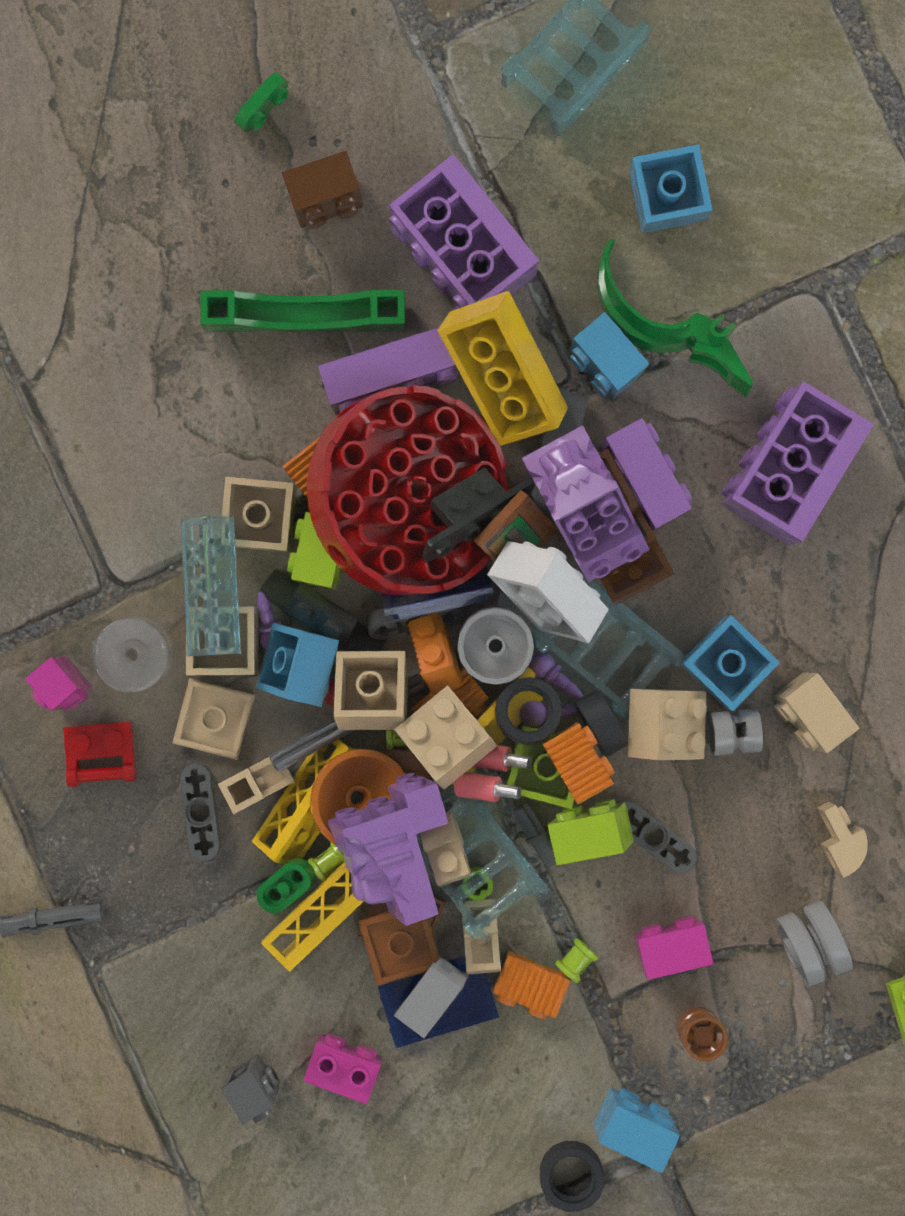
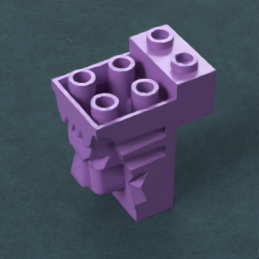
M583 425L522 458L557 527L588 582L606 576L611 570L626 562H632L643 553L649 551V547L632 516L617 482L613 480L609 470H607Z
M415 773L399 776L396 778L397 783L387 786L391 799L388 800L386 796L375 798L367 802L368 807L355 810V807L342 809L335 813L336 818L327 820L338 851L343 852L346 868L351 873L353 896L357 900L365 901L368 904L386 903L389 913L405 926L439 914L416 834L448 824L437 783L425 777L416 776Z

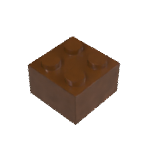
M347 150L281 172L301 228L316 229L325 225L327 219L339 216L341 219L348 218L357 214L358 209L363 208L360 188Z

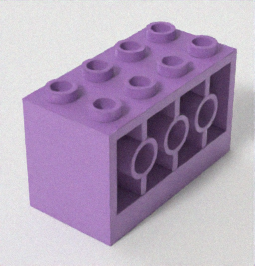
M454 154L389 205L391 216L389 221L392 225L390 227L392 233L400 243L407 241L413 251L411 256L421 269L428 267L434 277L431 280L442 295L448 292L455 303L452 305L454 310L506 291L513 295L536 276L539 259ZM434 218H441L442 220L436 221V220H433V219H434ZM454 244H463L464 246H463V247H455V246H453V245H454ZM482 269L486 273L477 274L474 270Z
M804 381L795 388L790 386L786 392L780 395L773 407L777 411L776 415H772L769 421L766 420L756 435L760 439L759 443L746 451L739 462V466L743 468L740 474L737 473L734 478L731 477L721 492L725 496L721 503L722 506L788 546L804 541L874 426L870 421ZM805 429L809 431L810 437L806 434ZM787 457L793 461V467L789 465ZM769 485L775 488L776 496L771 494Z

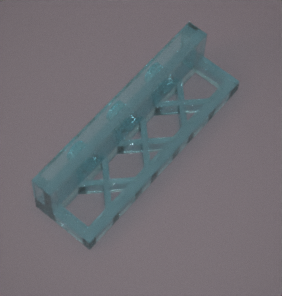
M201 516L180 519L187 656L241 654L234 516ZM199 525V540L196 544L193 526ZM198 561L201 564V574L199 578L196 576L195 566ZM199 596L203 599V609L201 612L197 609V599ZM201 630L205 636L204 649L199 648V633Z

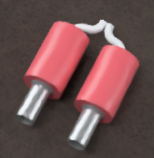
M497 745L496 748L473 767L507 772L511 766L530 768L532 760L530 756L512 754V750L508 746ZM465 772L453 782L454 792L457 797L488 802H497L500 797L519 799L522 792L521 787L503 785L500 777Z

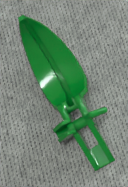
M611 238L604 247L597 271V292L603 311L634 346L644 351L655 353H669L689 349L692 352L689 357L690 363L701 364L712 369L724 379L728 386H731L735 391L737 390L738 393L747 397L753 386V381L729 340L737 325L732 323L725 330L720 328L725 320L723 315H720L713 321L706 315L695 313L686 321L669 325L653 322L639 314L623 298L614 284L609 268V257L616 240Z

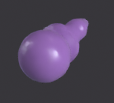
M258 592L257 608L260 610L259 615L262 621L258 629L262 632L260 636L261 645L266 649L272 624L281 625V621L274 618L273 611L270 608V601L264 593Z
M539 652L532 656L529 668L536 674V678L544 679L547 684L553 681L568 696L576 699L583 697L577 685L570 682V679L564 674L559 673L562 666L555 665L551 655Z
M531 700L522 705L520 719L525 725L538 727L547 720L548 707L545 701L540 703ZM569 704L561 705V718H570L579 714L575 706Z

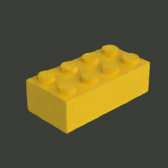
M506 291L450 311L437 331L499 445L502 446L559 428L568 410V406L510 292Z

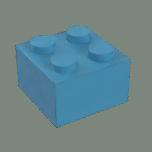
M699 144L632 158L628 170L641 234L707 221L713 209Z
M605 312L573 338L568 350L572 354L569 357L572 364L580 372L585 370L593 379L591 385L595 391L603 398L607 395L611 401L638 379L649 365L648 361Z
M726 615L678 664L725 710L733 712L780 662L732 615Z
M273 623L256 688L288 700L322 707L323 699L329 690L328 680L332 665L336 662L339 640Z
M610 1087L593 1123L599 1143L663 1173L680 1137L674 1123L675 1121L669 1115L670 1111L655 1102H651V1105L639 1101V1096L629 1089L621 1087L620 1091Z

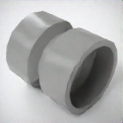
M758 709L737 710L733 716L729 711L709 712L708 736L712 755H730L734 753L735 749H739L741 753L761 752L763 748V730ZM736 727H740V738L736 736Z

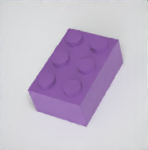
M643 418L606 437L600 448L602 451L609 450L653 531L691 510L689 502L692 501V496L685 484H678L673 472L676 471V468L667 453L662 455L656 443L660 440L656 430L651 423L646 425Z

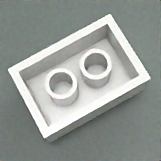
M507 541L487 575L539 630L590 643L609 610L599 599L600 594L583 581L584 576L568 564L566 555L554 547H548V549L539 548L530 542L520 544Z

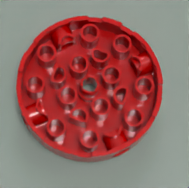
M413 385L389 388L362 398L346 407L329 423L320 436L312 454L307 478V498L311 520L316 534L330 558L342 571L358 583L381 593L399 596L448 590L472 578L487 564L490 558L473 539L470 542H460L454 546L453 550L442 559L436 557L426 563L422 558L426 542L448 528L430 508L431 501L483 468L507 492L511 489L507 488L504 468H507V463L502 449L489 426L471 407L460 399H453L448 395L440 393L439 389L427 386Z

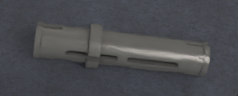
M97 900L90 903L44 910L31 908L29 912L0 916V934L2 938L23 933L38 935L48 929L103 922L105 918L102 900Z

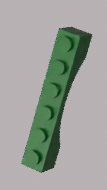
M235 290L200 291V324L206 332L406 331L405 290H367L323 296H284Z

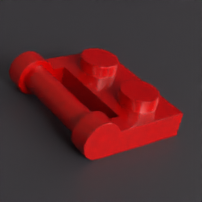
M132 721L63 727L66 783L68 787H79L80 783L124 779L125 782L136 781L137 769ZM123 756V766L82 770L79 767V760Z

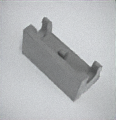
M439 958L436 964L432 963L394 1016L425 1038L462 990L468 974L464 971L461 972L445 959Z

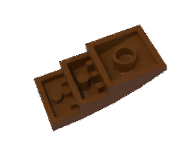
M606 449L599 453V456L607 470H609L613 480L617 482L632 516L649 547V551L643 553L638 559L626 562L611 570L606 576L599 578L613 606L671 577L674 575V572L609 450Z

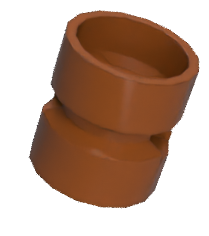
M693 1007L681 1015L677 1025L679 1039L691 1057L699 1061L709 1062L717 1059L724 1053L728 1042L727 1032L711 1010L705 1007Z

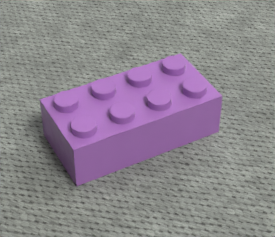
M439 327L319 365L321 378L334 414H339L346 407L362 398L389 388L413 385L427 386L434 383L441 387L456 382V376L461 374L437 331Z

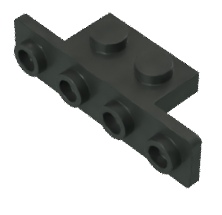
M483 468L433 498L430 508L448 528L426 542L422 555L423 560L428 563L436 557L442 559L460 542H470L480 533L481 529L488 526L520 490L532 500V492L535 486L533 478L526 479L506 492L495 478Z
M278 569L271 573L259 589V592H263L272 604L322 636L339 640L338 646L346 652L381 651L386 643V639L377 640L371 638L368 633V627L358 622V618L301 582L300 584L292 580Z

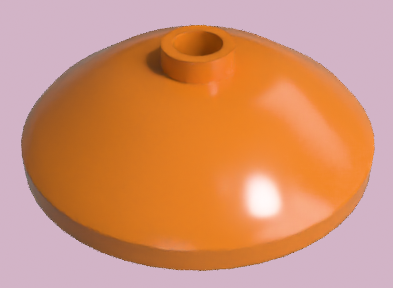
M370 749L349 750L327 762L314 781L310 797L312 816L323 836L335 844L327 820L336 818V812L350 807H355V810L368 807V801L386 796L388 800L391 799L387 786L397 783L396 778L405 775L402 768L387 755ZM359 791L361 799L357 803H352L351 795Z

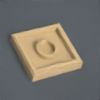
M189 678L172 743L238 760L255 695Z

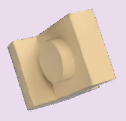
M270 757L222 781L218 786L232 813L235 814L295 781L288 767L282 771H277Z
M827 802L817 807V810L832 838L822 842L821 846L835 873L844 878L855 872L863 863L868 848L865 830L856 825L848 829L847 826L851 824V821L842 806L837 808L835 804Z
M453 811L446 813L448 824L420 833L423 848L428 854L438 886L472 876L463 847L465 844Z
M495 899L461 901L467 974L501 972Z

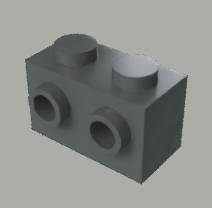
M259 1054L229 1072L221 1091L243 1125L250 1120L257 1123L272 1112L271 1107L276 1102L275 1098L279 1091L278 1084L280 1080L273 1067L270 1065L266 1067Z

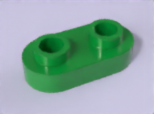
M278 72L271 74L240 108L234 123L244 132L259 130L267 119L266 114L274 105L276 107L280 106L287 98L289 82Z
M300 858L288 861L258 888L257 901L259 905L269 913L276 914L282 912L314 884L315 872L313 867L306 860ZM296 870L302 874L303 878L297 875ZM274 889H277L281 896H278Z

